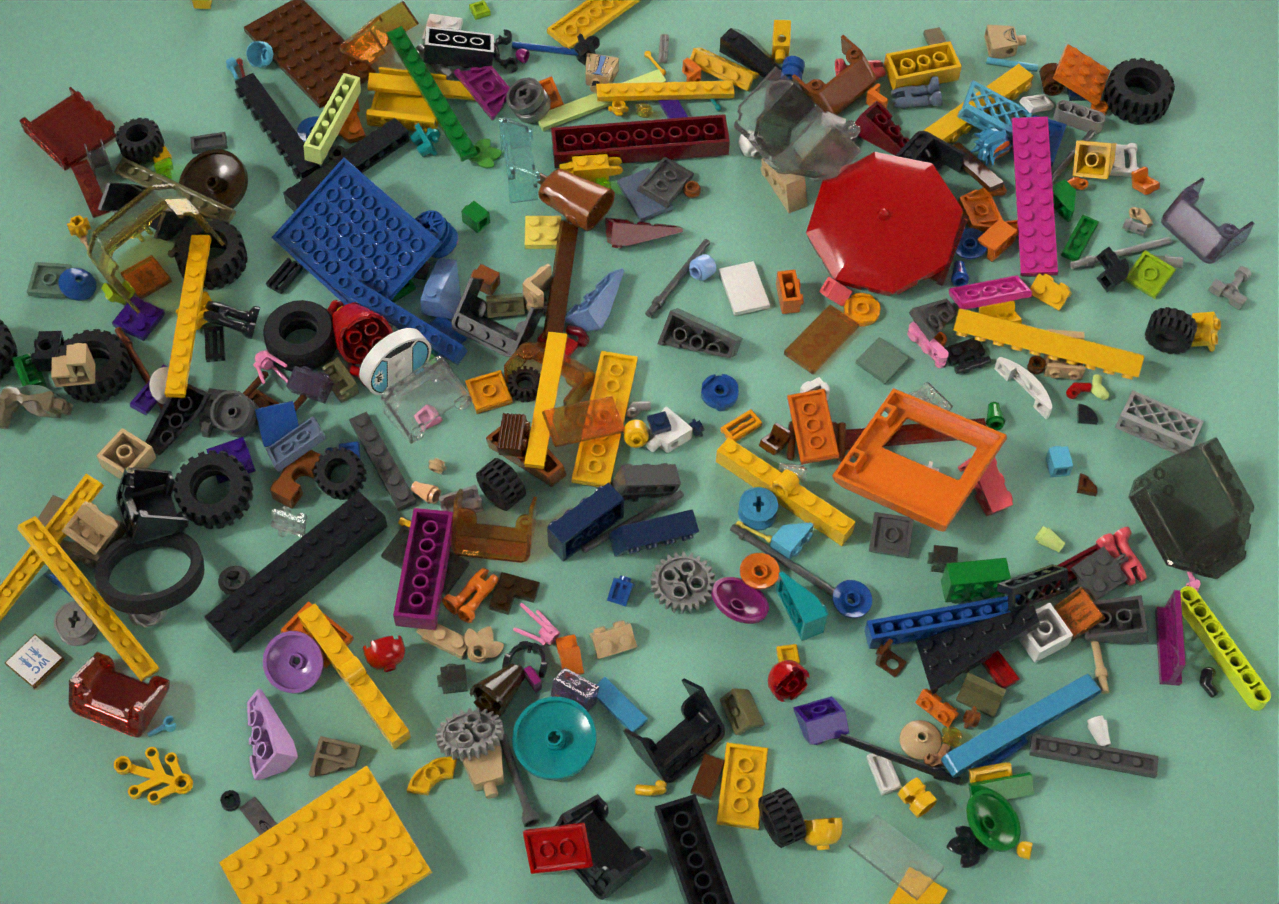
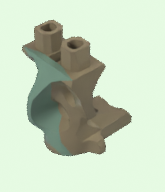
M6 385L0 394V429L9 428L13 414L22 405L27 411L36 416L61 418V414H71L73 404L67 403L65 399L44 386L26 385L15 387Z

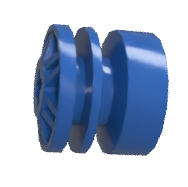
M429 210L415 218L442 242V245L431 256L432 258L445 257L454 250L458 242V233L441 213Z

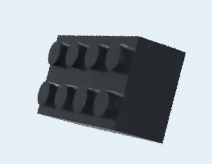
M426 26L423 62L446 66H460L463 68L492 66L494 34Z

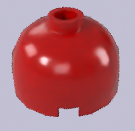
M393 636L379 638L371 641L370 647L366 648V645L363 646V653L367 663L377 670L383 669L384 672L395 670L396 665L401 663L405 655V645L401 636H398V639H394Z
M784 660L775 664L770 670L767 680L768 687L777 700L785 702L784 699L789 697L790 700H793L806 689L808 685L806 680L810 675L798 662Z

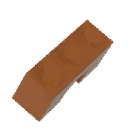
M309 450L285 467L278 480H275L271 485L270 492L273 500L293 509L303 496L301 485L295 481L301 476H308L312 479L316 477L314 474V469H317L315 463L316 461L320 462L318 457L321 454Z

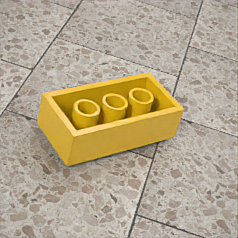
M951 41L887 53L883 66L892 90L904 86H927L933 76H938L939 84L959 80L962 68Z

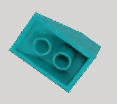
M783 571L780 572L776 592L801 641L824 633L828 616L825 604H821L818 597Z

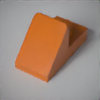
M575 634L555 638L564 678L584 674L580 648Z

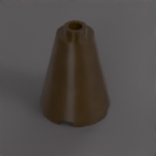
M512 663L474 684L470 689V696L474 695L476 699L474 701L475 706L481 712L484 709H487L488 713L493 711L494 715H499L500 718L525 679L524 669L520 665Z

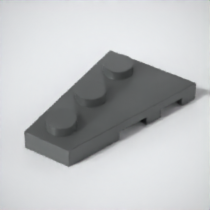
M946 298L912 308L909 314L930 342L957 314V311Z

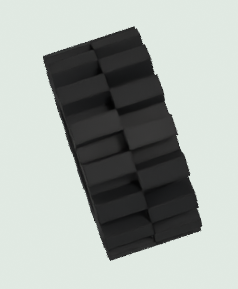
M523 366L524 369L517 367V372L513 370L512 374H509L508 388L511 396L515 397L517 401L520 398V401L523 403L524 399H527V402H530V398L533 401L536 400L541 375L540 373L538 374L537 369L533 371V367L527 369V366ZM528 380L532 382V386L521 388L518 386V383Z

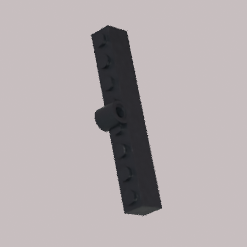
M394 118L376 131L371 132L364 139L359 140L349 149L345 150L340 145L332 146L328 152V163L283 192L285 203L295 212L343 158H346L360 172H365L410 141L408 130Z

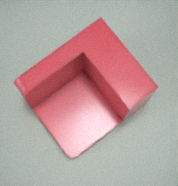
M828 277L819 292L840 306H844L845 301L853 291L833 278Z

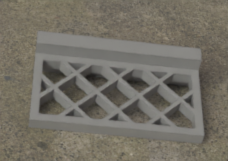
M1132 390L1115 428L1187 459L1204 421ZM1133 398L1140 400L1142 404L1136 405ZM1151 407L1158 408L1160 412L1154 413ZM1146 409L1148 414L1142 415L1139 410ZM1134 411L1136 416L1127 412ZM1169 415L1176 416L1178 420L1172 421ZM1163 416L1166 422L1160 423L1157 417ZM1146 419H1152L1154 424L1146 421ZM1187 423H1193L1197 427L1190 429ZM1181 424L1184 430L1178 431L1175 425ZM1169 426L1172 432L1167 429H1164L1163 427ZM1187 434V435L1189 436L1190 440L1187 439V438H1185V437H1183V436H1181V435Z

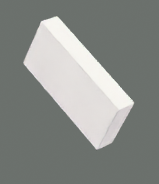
M1045 94L1022 97L1019 101L1029 113L1048 111L1054 107L1052 101Z
M868 754L866 759L881 796L901 790L902 786L892 761L875 754Z

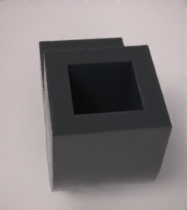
M1107 247L1096 256L1105 269L1097 277V280L1105 291L1109 292L1126 279L1129 273V264L1126 258L1120 261L1110 247Z

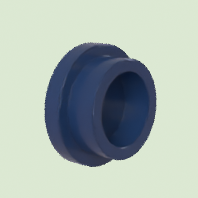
M695 418L692 419L689 426L693 428L694 436H703L702 431L705 429L700 420L696 422Z

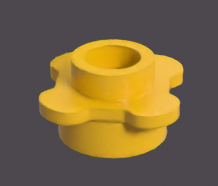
M613 101L612 106H609L608 110L616 116H622L624 112L629 111V107L626 106L624 101Z

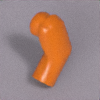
M1073 177L1067 181L1074 189L1084 190L1088 187L1086 179Z

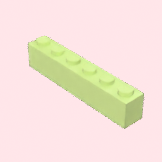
M343 73L304 144L305 160L322 165L361 93L360 77Z

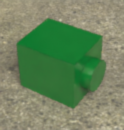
M475 201L464 206L461 211L462 222L476 233H479L490 224L489 212Z

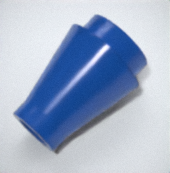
M960 260L954 262L951 282L955 287L967 285L969 276L964 262Z

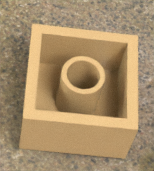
M123 428L96 455L101 467L119 479L122 478L125 467L147 469L157 459L152 446Z

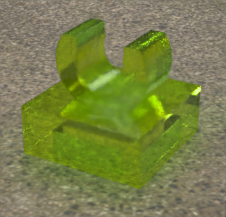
M170 157L153 164L156 173L163 174L168 179L172 178L171 170L174 169Z

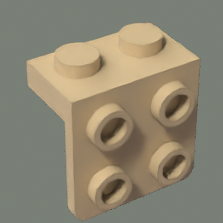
M549 264L540 267L533 276L526 278L522 284L524 306L528 312L531 307L544 308V292L550 288L552 278L551 265Z
M85 501L63 528L62 532L95 555L118 527V524L113 517L99 511L95 504Z

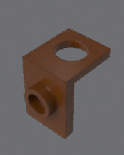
M889 638L885 645L881 644L877 649L875 664L893 677H896L907 662L890 651L893 640ZM890 659L896 660L899 664L898 668H889L887 661Z

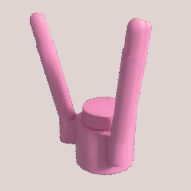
M268 350L260 351L256 354L253 366L257 369L262 384H265V379L261 369L269 370L271 368L288 385L291 384L287 377L274 365L273 361L285 368L287 364L271 355Z
M520 603V607L542 626L539 631L541 636H535L518 628H514L513 631L536 640L543 646L546 643L552 645L555 642V638H558L560 635L558 629L539 610H536L537 616L523 603Z

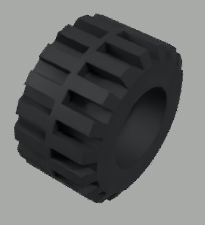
M140 117L135 120L131 119L129 122L126 121L123 126L119 127V131L116 132V142L122 156L139 165L143 163L145 165L147 162H153V157L158 158L160 156L158 152H163L162 147H164L165 142L159 126L153 120L149 121V118L142 119Z
M1165 307V309L1159 308L1151 314L1145 331V339L1150 346L1160 350V352L1168 354L1185 353L1192 345L1197 330L1196 321L1183 310Z
M335 447L332 448V452L326 450V455H320L318 457L320 462L316 461L315 463L317 469H314V474L316 475L314 479L318 483L319 488L331 498L336 499L337 497L339 500H344V497L350 499L352 497L351 494H356L359 488L363 489L364 487L362 482H366L364 474H367L364 468L365 465L350 449L346 450V448L341 447L339 450ZM342 464L349 465L350 473L344 481L340 483L331 481V473L335 467Z
M494 458L476 473L477 482L485 496L495 506L504 511H508L526 496V489L519 475L509 464L499 458Z
M778 789L758 799V807L763 824L770 838L778 847L783 848L806 837L804 818L797 802L787 789Z

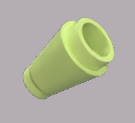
M1042 526L1034 538L1038 541V544L1058 553L1065 545V542L1049 527Z

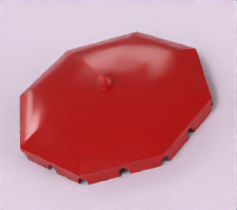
M873 152L822 180L806 235L834 280L851 288L861 290L863 287L873 293L887 296L896 293L899 295L917 285L919 280H926L943 271L944 267L949 264L954 240L957 237L962 220L963 209L932 163Z

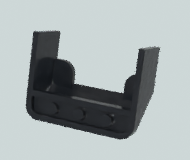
M918 131L895 156L932 163L937 171L946 165L960 173L965 152L927 131Z
M107 182L98 207L101 211L114 212V215L118 218L125 219V217H131L155 229L154 238L165 241L173 239L188 222L192 214L190 210L142 186L127 183Z
M470 277L451 322L453 330L503 356H515L533 336L544 308L531 307L525 321L518 323L515 331L484 316L487 304L482 298L478 297L484 279Z
M685 678L681 681L690 695L681 706V713L685 719L655 744L648 737H641L627 728L623 730L636 754L661 780L667 783L674 782L721 741L725 735V726L704 688Z

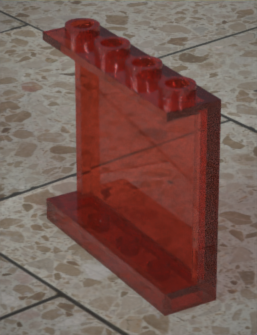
M69 87L71 96L31 122L26 117L19 120L23 131L64 171L88 156L84 143L87 145L88 151H93L102 147L100 139H102L105 145L116 137L114 124L110 120L107 121L100 110L96 111L89 100L86 101L83 95L72 87Z

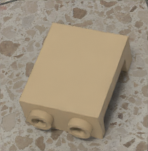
M1047 329L1051 332L1083 340L1085 338L1084 332ZM1044 354L1046 362L1044 377L1082 380L1085 372L1083 363L1078 362L1076 366L1066 363L1067 359L1059 358V361L1049 359L1048 354Z

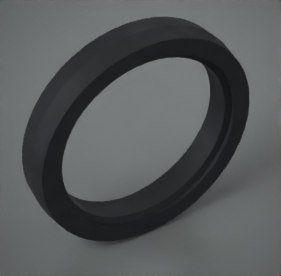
M183 532L141 544H130L127 536H124L111 544L99 557L95 566L96 586L103 600L110 607L129 614H150L164 611L180 604L197 590L204 576V558L197 542ZM171 547L184 552L191 560L187 573L179 582L157 593L130 595L116 590L109 583L114 567L126 556L142 549Z

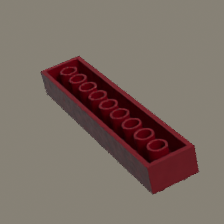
M725 114L551 128L555 169L559 168V164L571 162L572 157L607 154L608 157H620L622 163L659 161L663 157L671 160L729 155L730 139Z

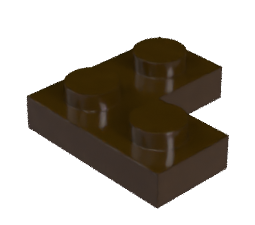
M501 572L489 605V610L509 615L514 598L534 603L540 582Z

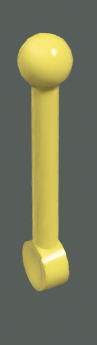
M741 521L736 522L735 525L745 528L749 532L766 539V542L771 543V535L766 536L745 526Z

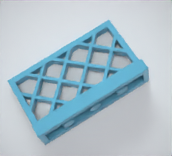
M973 80L970 83L962 109L957 117L982 131L989 128H995L999 131L1006 129L1007 138L1013 147L1012 122L1008 115L1013 114L1014 118H1020L1018 113H1022L1026 117H1031L1032 113ZM973 89L979 90L981 95L976 96ZM988 97L994 98L996 103L991 104ZM983 98L986 106H981L978 99ZM974 101L976 107L970 105L969 102ZM1003 105L1009 106L1011 111L1006 112ZM998 106L1001 114H996L993 107ZM989 109L991 115L985 113L984 110ZM1004 117L1007 124L1000 121L999 118Z

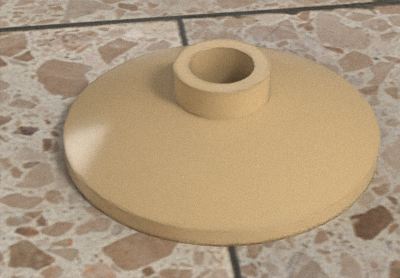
M922 720L912 721L906 724L900 733L901 748L913 759L924 760V756L927 753L935 754L940 750V733L929 722ZM918 735H923L925 739L920 740Z

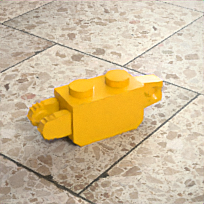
M607 154L572 157L571 162L559 164V168L592 182H606L609 176L620 175L623 172V168L620 166L622 159L620 157H608Z

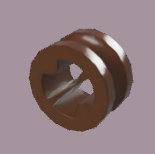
M1032 356L1029 359L1027 369L1032 374H1041L1046 362L1041 356Z

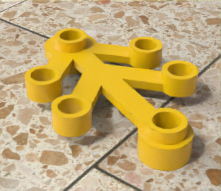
M149 747L145 751V755L151 761L154 770L134 765L126 756H120L114 761V769L118 774L126 775L131 773L149 779L139 785L129 787L128 795L134 800L139 799L143 792L162 783L169 786L159 791H151L148 794L147 799L151 805H158L162 798L173 793L186 794L193 787L191 776L182 773L178 764L179 759L173 752L166 754L165 762L171 767L174 776L165 773L159 760V752L155 747ZM150 752H156L154 756H149ZM175 757L173 762H168L169 758ZM122 765H128L126 769L121 770ZM186 782L184 787H179L180 783ZM137 789L138 793L136 795H132V791ZM157 795V800L152 801L151 798Z

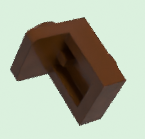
M775 423L771 432L760 440L759 446L766 452L776 455L786 447L791 432L780 424Z

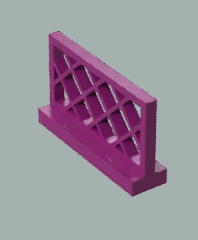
M1174 590L1165 607H1157L1155 610L1159 683L1180 686L1182 684V670L1185 667L1181 592L1180 590Z

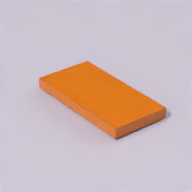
M825 389L787 395L801 465L839 458Z

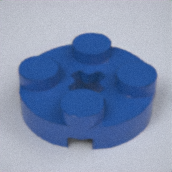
M714 374L707 377L702 383L701 398L709 407L717 411H724L736 403L739 394L738 384L731 376L727 374L716 376ZM716 390H724L723 394H717Z

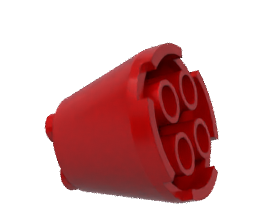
M357 302L342 306L332 315L337 348L347 362L362 364L370 350L383 338L393 333L390 324L383 316L359 305Z

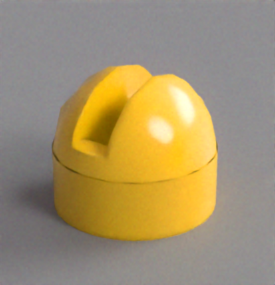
M1027 841L1020 842L1016 847L1018 856L1030 860L1033 843Z

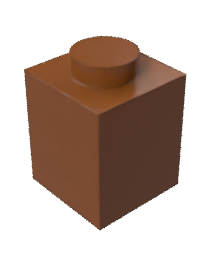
M480 264L471 274V277L484 279L480 291L490 296L501 283L500 273L483 264Z

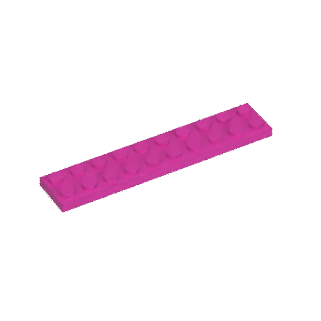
M1048 116L1012 118L1020 276H1038V274L1043 276L1044 274L1049 276L1058 275Z

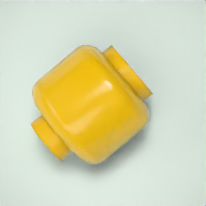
M631 420L625 425L624 440L628 446L640 448L648 442V426L642 420Z

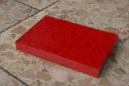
M585 823L526 829L523 831L531 874L590 868L593 866Z

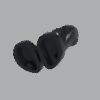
M207 302L205 308L208 311L203 313V319L210 323L241 332L246 338L252 339L260 307L253 306L249 311H242L223 303ZM228 317H232V318L241 320V321H243V322L236 321V320L230 319V318H228Z

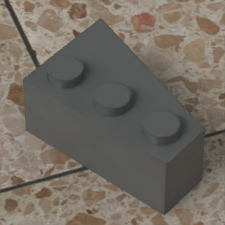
M626 464L621 466L611 485L624 500L632 499L633 502H637L639 497L650 496L652 499L672 495L678 490L681 482L676 464Z

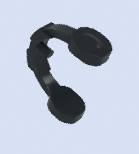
M522 641L514 646L509 653L505 654L502 669L510 665L517 651L528 649V653H531V650L536 651L541 657L539 677H545L548 662L545 661L544 651L539 644Z

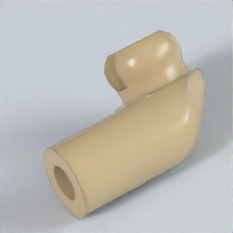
M1137 207L1129 209V216L1132 219L1142 221L1143 225H1147V228L1153 225L1151 218L1144 209Z

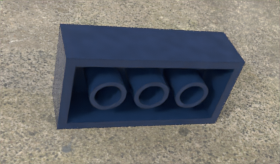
M610 483L598 487L594 494L583 498L576 507L568 509L558 520L555 519L550 522L547 527L548 546L564 562L579 551L582 545L595 539L624 517V498Z

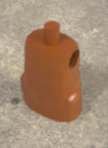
M561 168L554 170L549 176L539 173L536 177V182L541 185L538 191L541 201L565 216L568 223L580 227L587 232L592 230L604 218L614 202L615 192L612 189Z

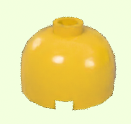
M842 817L804 820L806 837L803 839L807 844L817 846V850L830 849L829 845L837 843L841 838L843 829Z

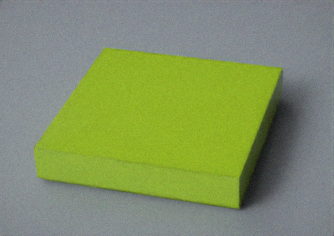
M1144 250L1124 281L1155 299L1175 273L1176 268Z

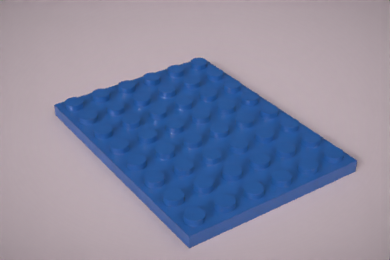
M343 158L271 237L345 305L351 304L354 301L331 286L340 270L391 301L442 245L441 241L346 158Z

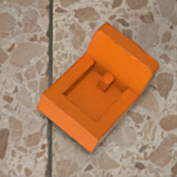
M688 57L684 59L682 72L687 76L686 82L701 81L702 69Z
M877 83L874 87L868 89L866 104L871 106L875 101H878L887 109L888 99L880 94L881 85Z
M1146 166L1131 173L1132 188L1144 195L1151 194L1153 191L1160 189V182L1148 176V168Z

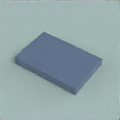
M649 168L617 180V185L642 222L673 210L672 204L666 208L637 191L638 186L651 172Z
M313 416L266 448V451L275 469L279 472L327 438L318 421Z

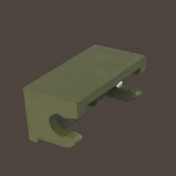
M338 357L322 368L325 371L322 377L341 403L359 394L356 381Z

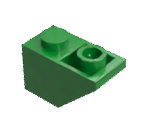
M1063 179L1052 186L1054 209L1067 222H1070L1075 210L1076 190Z

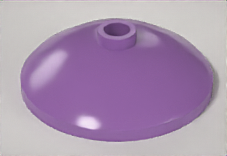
M288 631L277 635L269 642L263 654V669L267 679L274 687L287 693H299L311 688L319 680L324 667L323 652L319 644L310 635L300 631ZM296 657H298V658L300 659V663H299V664H296V663H295V658H296Z

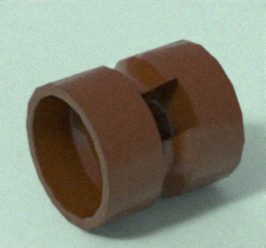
M1048 63L1041 67L1039 71L1043 92L1048 96L1058 95L1066 88L1053 79L1058 66L1057 63Z

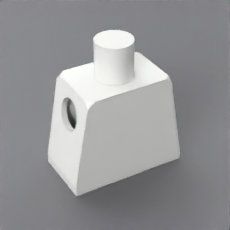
M667 406L661 412L666 411L671 431L652 435L650 427L648 428L650 440L646 443V447L651 452L660 447L666 453H669L692 438L693 428Z

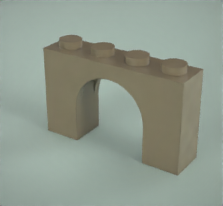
M52 495L38 517L44 527L65 502L64 499ZM115 520L118 527L95 555L77 542H69L63 539L59 545L73 562L80 561L88 568L94 569L101 554L111 544L123 537L125 529L122 522Z

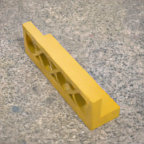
M701 47L693 48L690 60L696 62L702 71L724 81H733V85L746 91L750 90L753 80L758 79L760 75Z

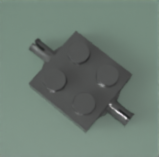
M1102 547L1071 568L1078 584L1069 588L1070 593L1074 591L1072 595L1075 596L1084 590L1093 601H1097L1128 580L1120 567L1121 564L1129 560L1128 556L1125 557L1126 554L1123 553L1115 559L1105 547Z

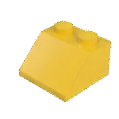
M1076 141L1072 176L1108 179L1115 161L1117 143Z

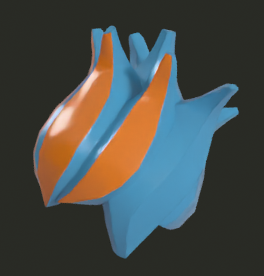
M989 128L980 133H974L979 139L974 141L976 146L970 152H978V159L986 160L985 166L988 167L990 161L992 165H995V160L1006 155L1011 148L1006 129L999 131L995 128Z

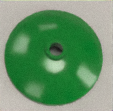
M980 790L969 798L966 814L968 824L975 837L988 848L998 852H1005L1014 848L1019 842L1021 827L1018 816L1011 804L1003 796L991 790Z

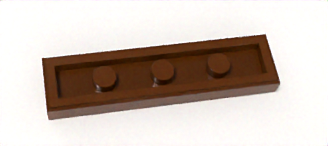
M958 142L952 145L965 152L962 168L988 192L1003 187L1004 181L961 143Z

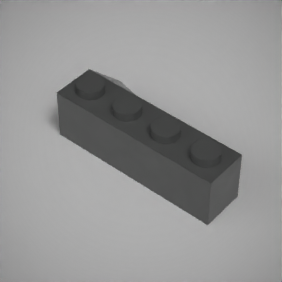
M676 308L670 310L657 344L731 358L737 354L743 338Z

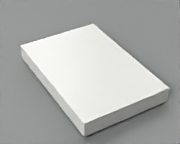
M754 261L719 269V275L734 316L770 308V303Z

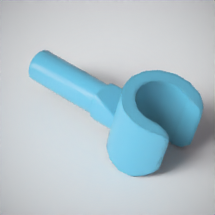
M231 57L226 60V67L232 72L234 79L238 80L239 77L234 68L238 64Z
M173 716L165 717L164 724L147 732L148 736L150 737L164 730L168 732L174 731L176 723L168 725V723L174 720Z

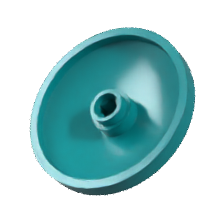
M547 697L532 703L520 714L513 729L512 743L515 755L526 771L538 778L556 781L572 777L586 767L595 752L597 734L593 719L588 711L579 703L565 697Z

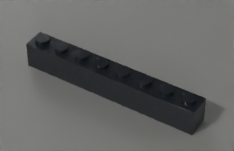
M254 73L236 80V89L234 90L239 99L242 98L247 110L250 109L254 121L258 120L262 132L267 133L270 143L276 145L275 148L280 156L283 155L288 167L291 166L295 178L301 180L320 168V164L305 160V143Z

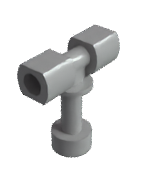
M1240 266L1234 273L1235 279L1232 283L1224 284L1215 279L1208 291L1218 297L1223 295L1230 300L1229 304L1238 310L1241 309L1247 300V297L1239 293L1238 286L1241 282H1246L1251 276V271L1244 266Z

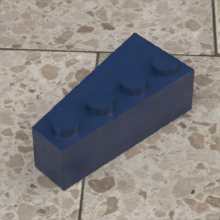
M693 509L624 525L608 535L614 556L616 557L627 553L629 555L638 553L645 548L651 550L657 548L660 544L665 546L676 543L678 539H682V541L691 540L694 538L693 535L699 532Z

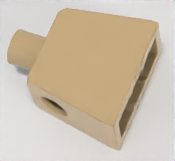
M494 746V751L488 750L487 756L483 753L480 754L479 759L473 756L470 761L468 757L462 760L474 790H484L487 799L497 797L498 791L496 786L504 784L501 746Z

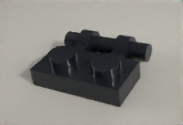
M974 338L944 347L948 351L947 360L950 366L958 364V366L954 367L956 374L962 372L965 374L970 372L971 369L983 368L986 364L991 363L989 356L982 357L985 354V349L981 342Z

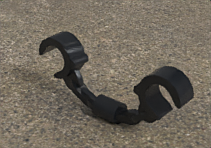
M504 29V35L508 37L504 38L498 35L499 37L494 43L493 57L505 69L508 65L513 64L514 66L511 67L513 73L518 70V61L511 57L506 60L500 59L498 44L508 45L512 41L511 31Z

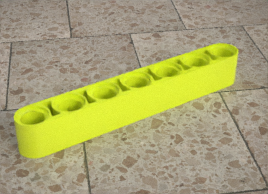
M1183 587L1180 590L1182 615L1246 704L1254 711L1262 710L1271 698L1269 689L1199 593L1193 587ZM1231 662L1235 663L1238 667L1233 666Z

